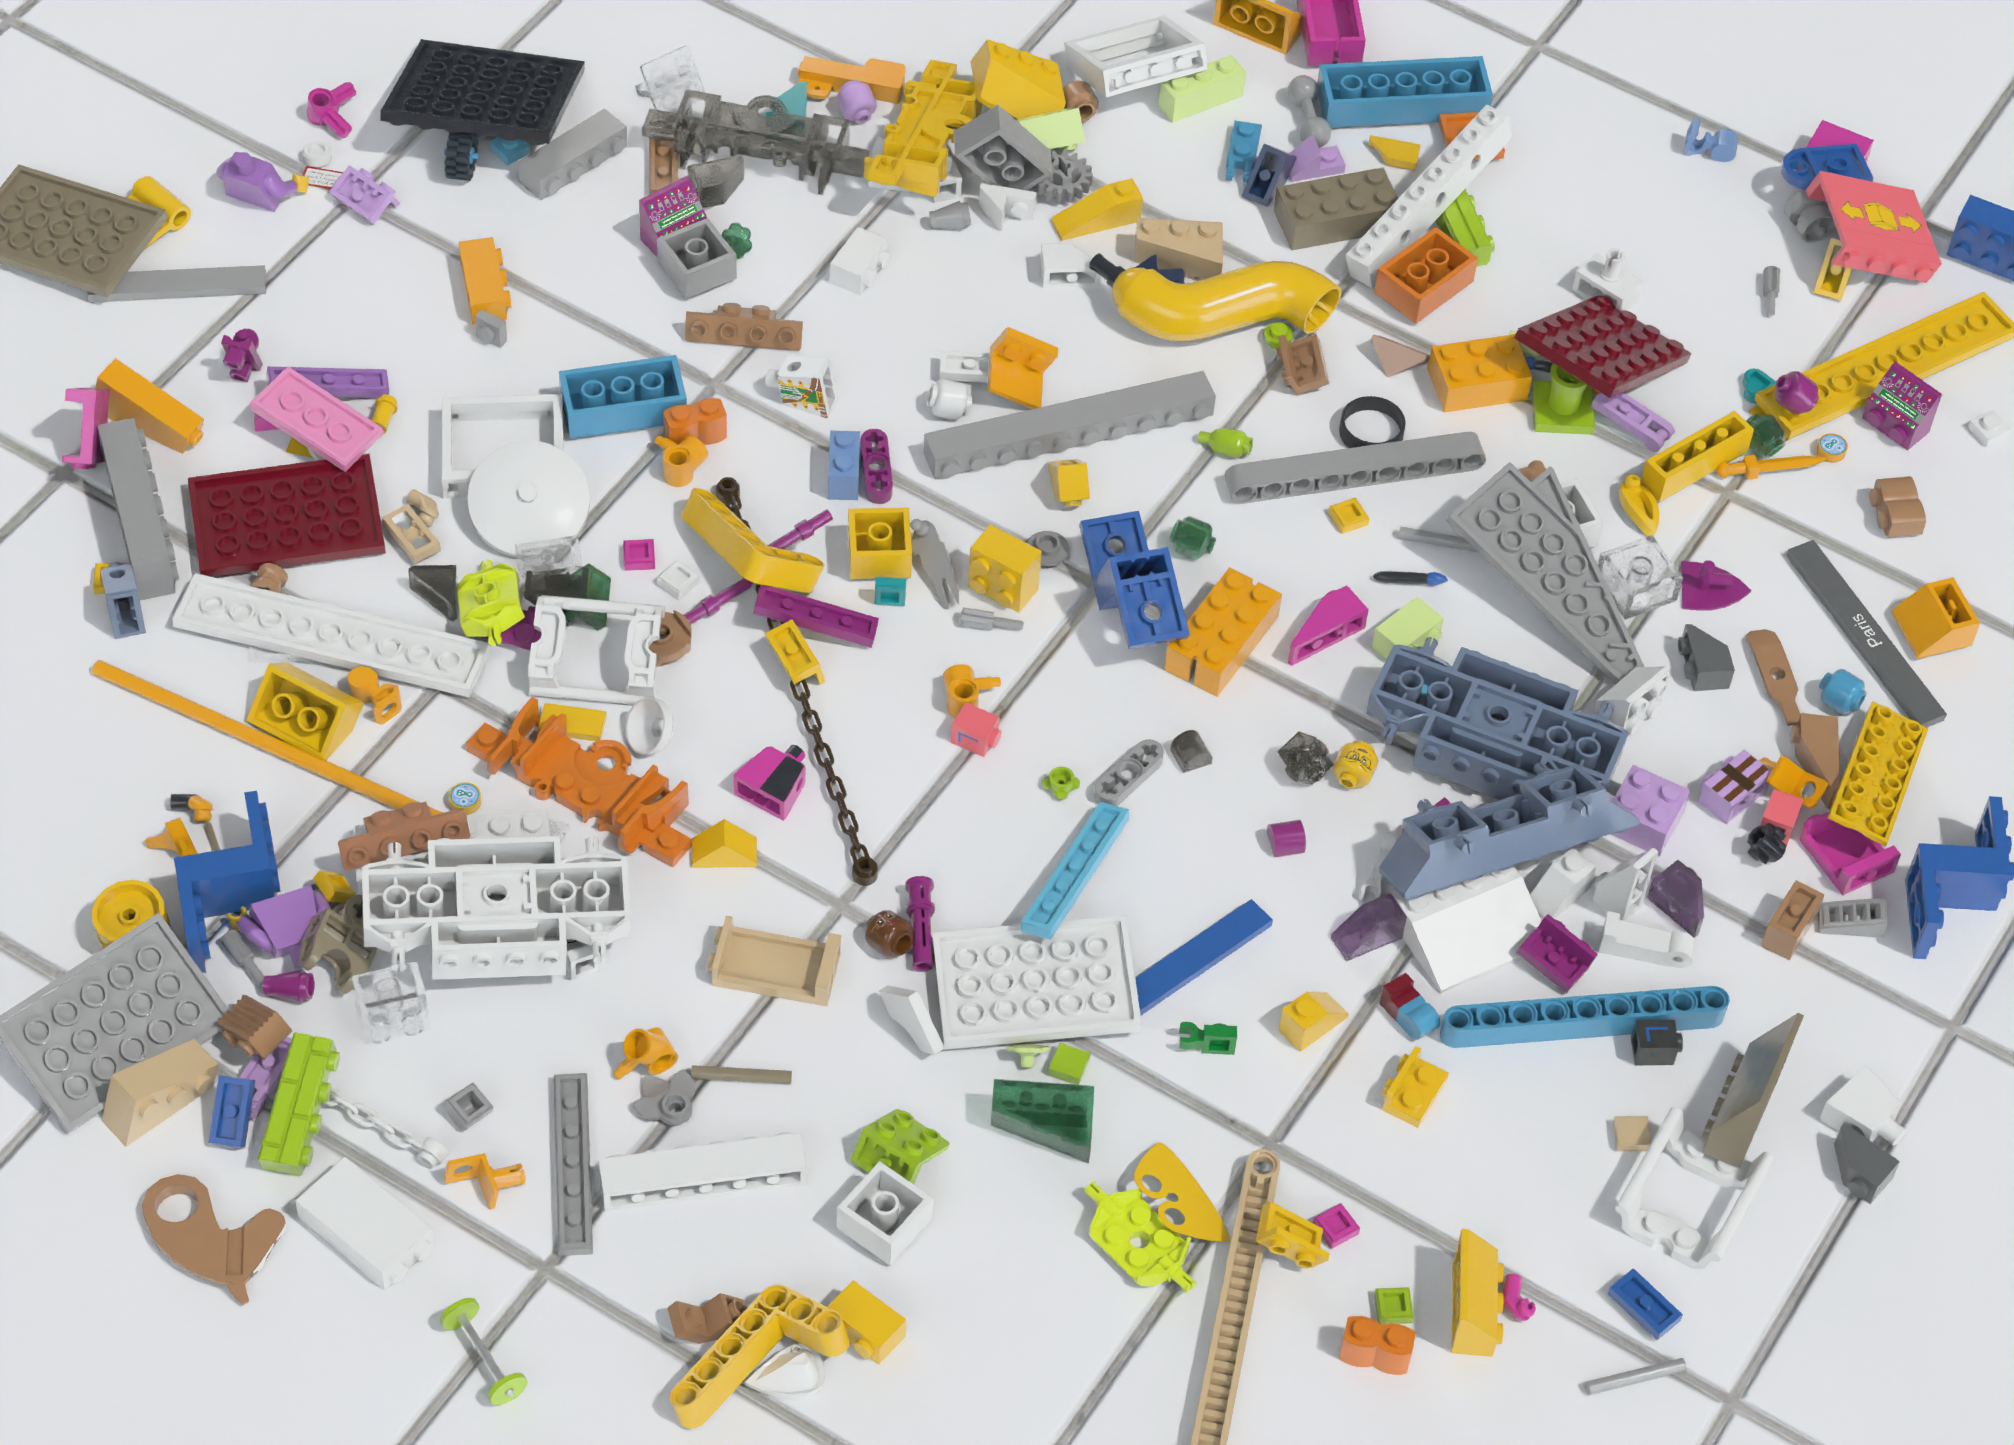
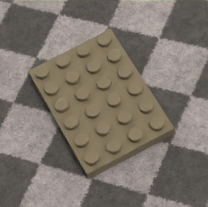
M18 164L0 187V264L108 298L168 219V216L164 209Z

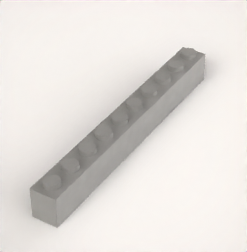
M1204 371L1194 372L925 433L923 454L934 479L951 477L959 473L981 470L994 465L1007 464L1020 459L1037 457L1055 451H1064L1077 446L1090 445L1103 440L1120 438L1125 435L1147 432L1160 427L1213 416L1216 395Z

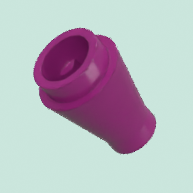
M305 970L265 976L263 980L264 995H272L301 1003L305 999H312L314 995V976L312 973H306Z

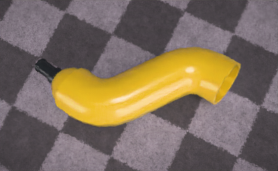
M1100 253L1096 254L1089 263V268L1107 280V285L1112 288L1114 304L1118 308L1121 317L1149 335L1168 341L1187 342L1205 339L1269 319L1287 320L1306 334H1310L1318 330L1329 319L1341 297V288L1330 279L1309 267L1293 262L1270 261L1257 263L1186 284L1172 282L1154 269L1147 270L1145 268L1133 267L1125 270L1121 266H1115Z

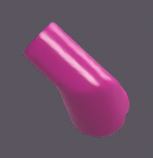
M1507 1274L1503 1288V1306L1515 1319L1526 1321L1535 1314L1534 1302L1529 1303L1528 1298L1523 1299L1520 1296L1522 1277L1517 1274Z

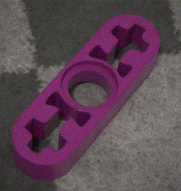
M868 429L861 435L865 494L870 502L884 504L890 501L893 494L888 437L880 429ZM871 442H876L878 445L877 451L872 452ZM878 462L885 467L881 470H873L869 465ZM876 481H881L882 491H877Z

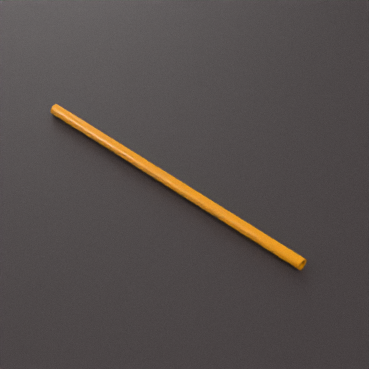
M97 660L93 666L92 673L392 808L399 809L408 803L418 802L102 660ZM429 807L432 816L443 813Z

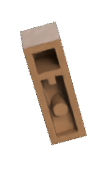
M1801 713L1797 725H1792L1790 743L1795 744V757L1803 770L1828 782L1821 800L1826 808L1830 810L1840 783L1838 717Z

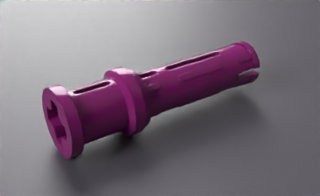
M926 876L911 877L905 882V890L909 893L906 913L911 918L913 928L912 966L914 970L919 972L929 971L934 966L931 935V917L935 913V905L931 902L934 882Z

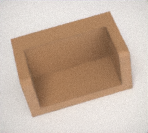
M1795 880L1768 923L1761 945L1790 960L1816 919L1825 894Z

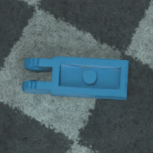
M1234 121L1226 164V180L1232 181L1235 169L1243 170V183H1247L1256 162L1262 124Z

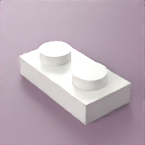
M941 350L939 380L948 379L952 381L988 383L990 353Z

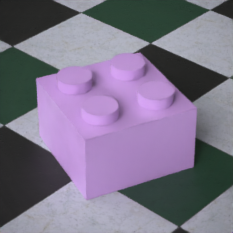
M1632 765L1615 798L1639 818L1640 825L1628 828L1625 832L1612 833L1610 835L1646 851L1655 848L1658 851L1657 856L1660 857L1684 814L1691 790Z

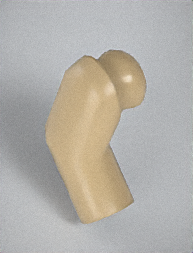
M415 489L409 492L406 499L407 503L420 509L421 513L418 517L425 525L431 526L434 519H437L439 516L437 503L432 498Z

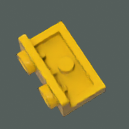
M1273 1202L1262 1205L1256 1242L1264 1245L1274 1254L1283 1255L1295 1261V1264L1302 1268H1314L1316 1265L1329 1260L1330 1253L1320 1248L1323 1228Z

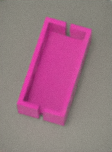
M1296 0L1298 13L1303 15L1301 30L1308 66L1332 64L1333 61H1337V64L1363 61L1366 39L1358 0Z

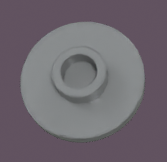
M1053 531L1037 532L1027 542V544L1042 551L1041 566L1058 565L1068 556V542L1059 533Z

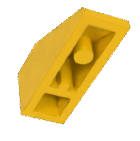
M1133 178L1106 184L1054 215L1051 222L1061 241L1137 223V218H1141L1143 197Z

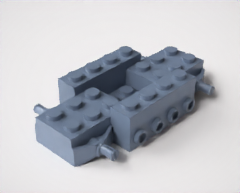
M1427 637L1423 647L1419 649L1404 645H1393L1370 693L1366 714L1375 717L1385 726L1379 737L1381 743H1384L1386 739L1385 745L1392 743L1397 731H1412L1420 734L1412 764L1413 767L1501 800L1521 793L1520 782L1537 776L1533 771L1537 763L1540 765V762H1542L1552 770L1578 764L1607 791L1621 759L1629 734L1623 727L1609 721L1613 711L1611 704L1608 705L1606 712H1604L1607 703H1601L1600 709L1595 715L1577 710L1573 711L1579 690L1461 647L1453 666H1451L1448 662L1434 655L1438 641L1434 638L1431 643L1432 637ZM1423 684L1427 685V696L1421 695Z

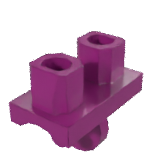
M244 328L235 333L233 340L229 336L223 335L221 344L226 352L223 363L231 368L229 372L230 377L235 380L248 382L252 370L260 371L263 364L256 351L259 346L257 333L254 330Z

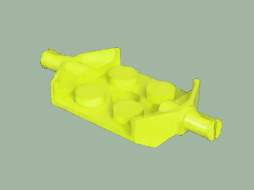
M485 559L486 565L484 560L481 561L480 571L466 574L457 586L460 623L466 637H488V643L496 646V641L498 645L502 642L501 632H504L525 618L520 606L518 582L521 581L516 568L504 563H499L493 567V562Z
M1094 1181L1086 1186L1084 1192L1097 1203V1211L1090 1225L1089 1236L1139 1286L1153 1287L1167 1280L1169 1282L1174 1280L1185 1293L1190 1292L1195 1287L1196 1281L1182 1267L1190 1247L1191 1238L1188 1236L1185 1241L1177 1232L1166 1227L1158 1213L1141 1198L1142 1191L1140 1189L1109 1195ZM1140 1237L1145 1239L1148 1245L1144 1248H1136L1131 1245L1130 1240Z

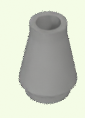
M957 201L929 212L932 228L965 229L966 225H972L968 202L961 203Z

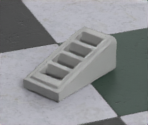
M1873 898L1822 902L1818 912L1819 933L1883 937L1888 925L1886 899ZM1829 913L1835 914V922H1830ZM1843 914L1848 915V921L1843 920ZM1857 916H1862V920H1857Z

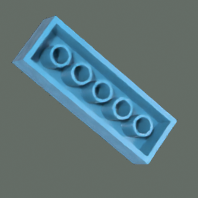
M1483 56L1320 64L1317 80L1319 88L1318 98L1323 119L1329 123L1330 127L1438 122L1440 114L1480 112L1486 105L1491 106L1493 98Z

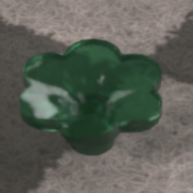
M731 223L729 229H725L722 232V237L736 253V259L743 258L744 254L752 249V243L749 240L751 232L747 227H742L740 223Z

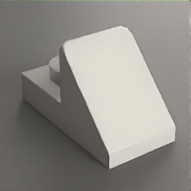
M981 183L979 208L999 230H1002L1005 216L1034 220L1037 192Z

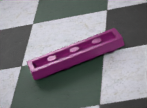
M761 584L753 614L784 623L793 620L798 627L872 648L879 621L877 617Z

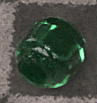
M1757 413L1746 420L1754 428L1749 448L1756 456L1772 457L1785 446L1786 432L1771 414L1760 416Z
M1186 516L1183 520L1178 519L1176 521L1169 541L1173 543V550L1175 552L1198 560L1204 553L1210 554L1212 552L1216 538L1212 536L1213 530L1209 523L1192 516Z

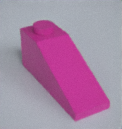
M1347 585L1338 590H1332L1322 597L1290 645L1288 663L1291 666L1365 629L1369 609Z

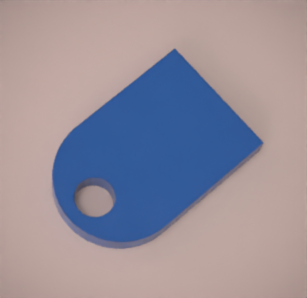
M1857 144L1798 148L1785 155L1781 168V174L1785 181L1802 190L1807 189L1820 171L1873 182L1874 178Z

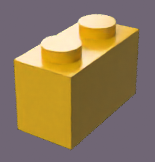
M854 1280L828 1306V1308L840 1314L850 1343L854 1346L856 1352L865 1359L871 1358L877 1364H880L906 1337L907 1320Z

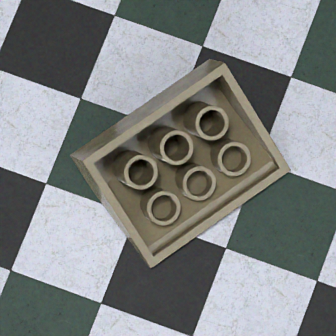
M1800 1013L1795 1014L1750 1042L1745 1055L1737 1054L1731 1069L1736 1075L1735 1077L1728 1075L1721 1091L1726 1097L1725 1099L1718 1097L1711 1114L1717 1118L1715 1121L1708 1119L1701 1136L1707 1139L1702 1153L1735 1167H1741L1778 1082L1804 1015Z

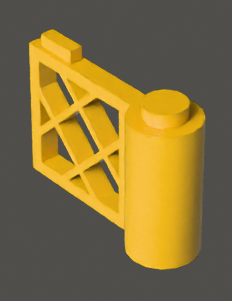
M151 176L138 179L133 185L132 194L127 197L166 210L168 219L147 247L170 229L173 231L180 230L190 220L191 209Z

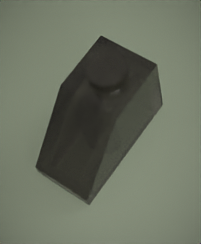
M742 155L687 166V176L703 208L724 204L743 181L744 158Z

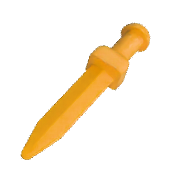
M1747 455L1744 457L1743 462L1726 464L1725 461L1721 462L1716 468V473L1723 479H1726L1728 475L1744 474L1747 479H1757L1759 472L1808 467L1825 462L1827 458L1802 455L1757 460L1755 455Z

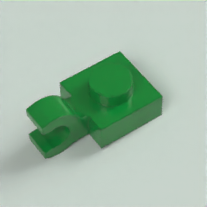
M1192 1022L1180 1023L1179 1033L1189 1034L1191 1037H1180L1179 1048L1184 1050L1201 1048V1054H1235L1237 1026L1216 1023L1204 1025L1203 1030H1201Z

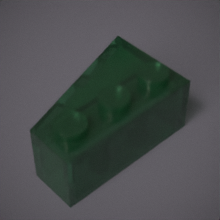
M994 1079L991 1126L1089 1163L1092 1140L1094 1086Z

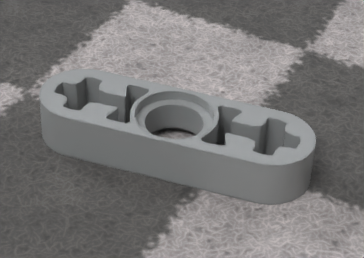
M1151 739L1139 742L1096 782L1094 791L1095 802L1097 804L1104 802L1115 806L1121 804L1161 767L1164 754L1163 746ZM1144 754L1149 755L1146 759L1143 760ZM1131 769L1138 775L1135 778L1128 779L1121 775V771ZM1115 787L1114 794L1110 793V791Z

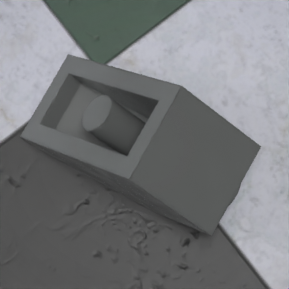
M1844 1123L1840 1127L1834 1143L1842 1183L1854 1196L1862 1198L1871 1204L1893 1179L1900 1161Z

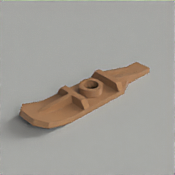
M1767 629L1750 631L1746 636V641L1753 652L1767 694L1777 702L1787 726L1797 725L1800 717L1795 701L1798 686L1783 646L1773 631ZM1772 675H1777L1781 679H1774Z

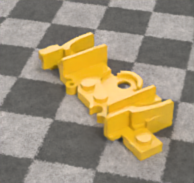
M930 60L922 74L921 82L909 80L905 83L904 103H901L900 115L896 120V125L888 124L885 126L883 155L877 154L875 158L865 157L864 177L868 181L878 182L881 185H896L919 194L937 196L939 192V179L945 180L947 177L948 149H946L948 139H951V143H954V131L957 130L947 126L960 128L982 112V103L977 101L974 82L954 79L957 74V64Z

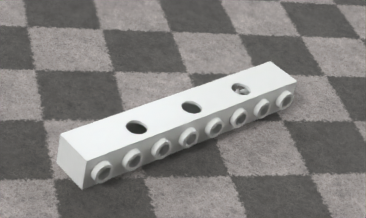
M1486 105L1346 254L1350 277L1370 288L1375 286L1378 268L1417 241L1512 139L1509 115ZM1476 155H1479L1477 161H1472Z

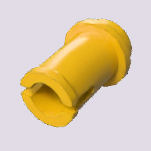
M383 394L376 399V409L371 421L383 428V434L387 432L392 415L398 410L397 400L387 394Z

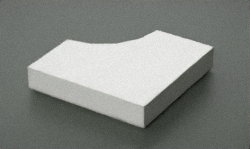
M889 985L879 990L891 1019L907 1030L920 1051L937 1054L944 1049V1045L918 991Z

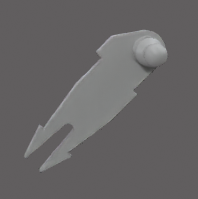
M913 519L910 523V527L914 530L911 540L913 553L916 557H920L925 572L938 592L935 595L949 609L942 583L946 580L958 604L959 585L955 584L951 559L945 543L940 541L936 528L931 522Z

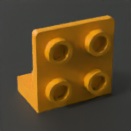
M1007 327L990 346L988 391L1030 409L1040 408L1042 406L1043 372L1058 357V347Z

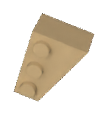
M1137 218L1134 262L1140 264L1152 255H1157L1158 269H1183V273H1186V278L1192 280L1195 277L1205 279L1222 274L1223 222Z

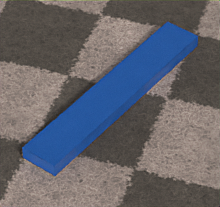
M1251 899L1137 976L1135 980L1140 1015L1152 1009L1270 928L1273 919Z

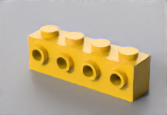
M1734 410L1646 460L1640 483L1661 502L1714 472L1721 462L1725 461L1728 464L1747 453L1754 428Z

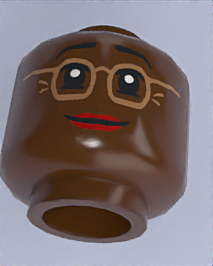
M883 910L869 919L865 931V940L870 947L883 956L895 958L905 954L911 948L913 928L907 920L895 912Z

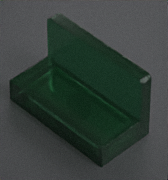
M588 563L564 578L562 597L609 601L611 577ZM562 609L566 618V627L579 619L597 631L606 626L607 613Z

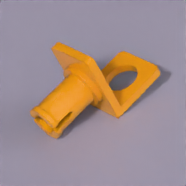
M1783 755L1780 756L1777 763L1766 757L1759 760L1771 770L1767 783L1778 791L1803 799V806L1810 809L1815 808L1827 788L1828 782L1803 771ZM1809 783H1815L1816 790L1814 794L1808 798H1803V788Z
M485 1153L448 1161L444 1174L446 1184L478 1178L489 1209H494L496 1206L498 1189L524 1185L526 1179L521 1163L492 1169L489 1166ZM461 1166H471L465 1172L454 1173Z

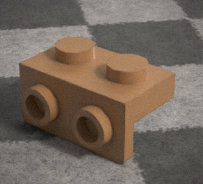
M1317 334L1290 344L1284 335L1278 336L1280 347L1276 350L1281 364L1285 367V369L1281 370V374L1287 387L1291 385L1298 396L1330 384L1321 342Z

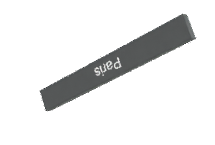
M1811 540L1788 549L1786 556L1908 717L1925 727L1945 721L1947 713L1817 543Z

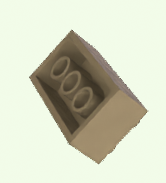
M1384 167L1278 186L1273 211L1291 250L1362 238L1397 201L1398 197Z

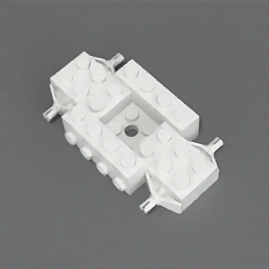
M539 835L536 837L506 836L504 838L473 837L471 839L441 838L438 840H428V864L403 860L401 858V844L395 842L396 853H393L392 842L387 845L388 858H386V861L370 863L362 867L364 947H376L391 953L392 970L398 971L397 960H399L400 971L406 969L405 952L420 945H431L432 980L566 975L567 940L574 939L592 946L593 962L599 964L600 953L601 964L607 962L606 945L620 938H630L632 914L628 861L626 857L601 853L599 851V838L593 836V847L591 845V836L585 838V854L567 857L561 860L560 836ZM501 894L506 896L500 901H494L488 897V895Z

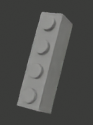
M605 108L552 140L549 144L544 145L518 161L519 182L540 200H543L627 147V126Z

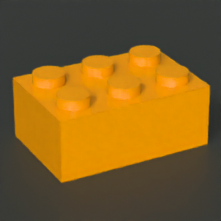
M1515 334L1431 347L1427 370L1444 413L1528 400L1532 374L1518 341L1514 339Z

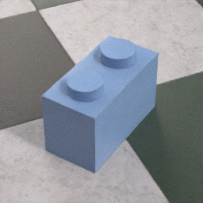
M830 430L829 500H858L860 431Z

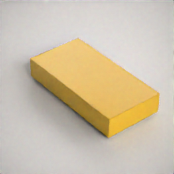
M544 703L538 733L552 714L558 717L563 713L566 715V734L568 738L588 741L601 740L607 718L606 711Z

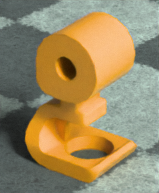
M360 666L349 672L347 678L350 696L364 703L371 701L374 704L373 711L376 723L383 725L401 712L402 704L398 685L383 684L379 687L378 675L369 667ZM393 703L390 710L382 715L386 706Z

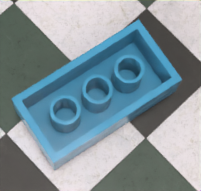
M676 355L559 371L560 394H562L563 411L569 439L664 426L663 412L666 409L676 405H687V397Z

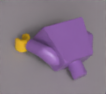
M235 152L232 157L222 162L216 171L218 178L224 181L227 196L275 212L283 197L292 195L297 191L306 193L309 177L293 174L292 180L284 182L271 163L252 157L247 152Z
M312 884L251 904L250 917L244 906L240 907V916L234 917L231 913L227 915L233 930L240 931L261 950L271 952L274 958L290 954L294 968L301 969L302 967L298 965V955L301 941L314 915L326 908L330 909V906L317 884Z

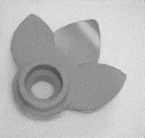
M684 1069L676 1073L671 1082L646 1075L643 1082L644 1097L634 1101L633 1107L644 1118L662 1119L670 1125L684 1124L692 1116L691 1099L696 1092L695 1083L690 1074ZM673 1109L681 1110L680 1112H671Z

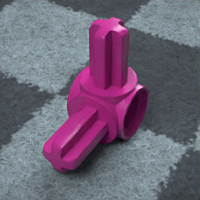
M345 82L331 91L324 88H316L310 91L307 102L308 120L315 125H327L338 137L346 138L352 131V127L338 113L339 105L356 95L354 85L351 82Z

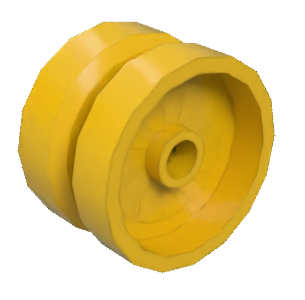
M125 880L116 882L100 893L92 908V922L102 949L157 913L161 914L171 928L164 900L157 889L147 882Z

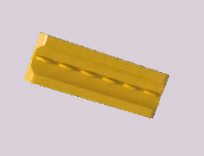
M1872 701L1865 714L1827 818L1847 828L1857 830L1867 838L1885 847L1892 833L1929 728Z

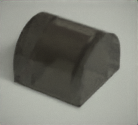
M1196 730L1185 731L1172 741L1170 751L1183 773L1212 764L1213 757Z

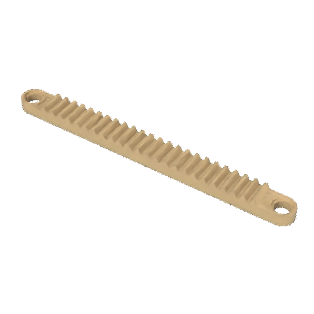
M1267 1149L1253 1151L1247 1159L1190 1445H1227L1265 1248L1264 1245L1256 1242L1262 1205L1274 1202L1280 1171L1278 1156ZM1258 1162H1265L1271 1166L1272 1171L1267 1174H1261L1253 1166Z

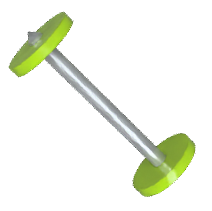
M471 1297L461 1299L450 1305L442 1313L440 1323L445 1330H454L461 1326L464 1328L497 1380L488 1392L487 1397L492 1405L496 1406L506 1404L525 1390L528 1381L522 1373L504 1376L470 1323L479 1311L480 1306L475 1298Z

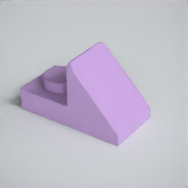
M1313 135L1309 136L1290 152V154L1297 156L1289 175L1291 182L1345 173L1346 164L1337 145L1319 148Z

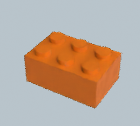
M1435 227L1378 268L1374 293L1417 324L1474 282L1478 258Z

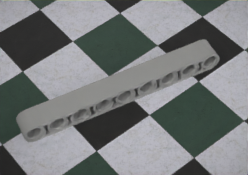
M1461 432L1241 463L1229 467L1225 471L1224 476L1232 500L1238 504L1469 472L1481 468L1486 462V456L1476 433Z

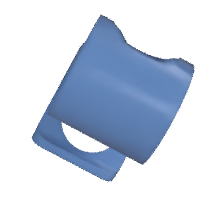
M1693 118L1686 133L1684 151L1687 155L1702 154L1706 149H1709L1711 151L1710 157L1719 162H1729L1736 157L1738 135L1734 131L1721 129L1714 136L1710 132H1706L1701 140H1697L1700 118Z

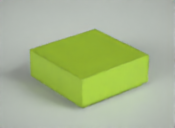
M1059 1043L1048 1068V1075L1079 1085L1090 1061L1091 1053Z
M1409 1287L1375 1288L1376 1313L1380 1324H1408L1413 1322L1414 1317Z

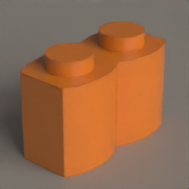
M719 398L703 399L693 405H676L663 412L664 437L677 444H680L687 436L696 437L704 445L715 444L727 438V413Z
M1364 1316L1348 1317L1339 1359L1355 1367L1374 1366L1379 1371L1387 1374H1407L1416 1332L1400 1324L1389 1323L1381 1325L1376 1320Z

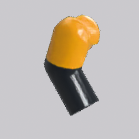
M171 794V810H195L194 819L196 821L211 820L213 806L206 799L197 794Z

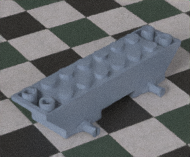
M1540 762V765L1537 763L1533 768L1537 776L1521 781V793L1473 809H1470L1462 801L1436 807L1427 799H1424V802L1420 800L1417 808L1421 812L1403 819L1404 831L1379 866V873L1405 900L1409 898L1416 899L1425 893L1437 889H1447L1452 887L1453 884L1465 880H1475L1484 874L1496 870H1507L1512 865L1524 861H1535L1549 853L1566 851L1571 846L1594 842L1602 836L1625 832L1628 828L1640 825L1638 817L1612 794L1607 792L1598 781L1578 764L1552 770Z

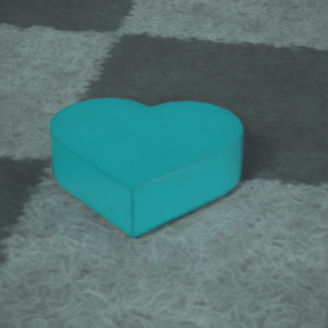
M1759 369L1747 370L1742 381L1745 387L1744 398L1750 403L1757 404L1754 401L1756 393L1775 385L1776 381Z

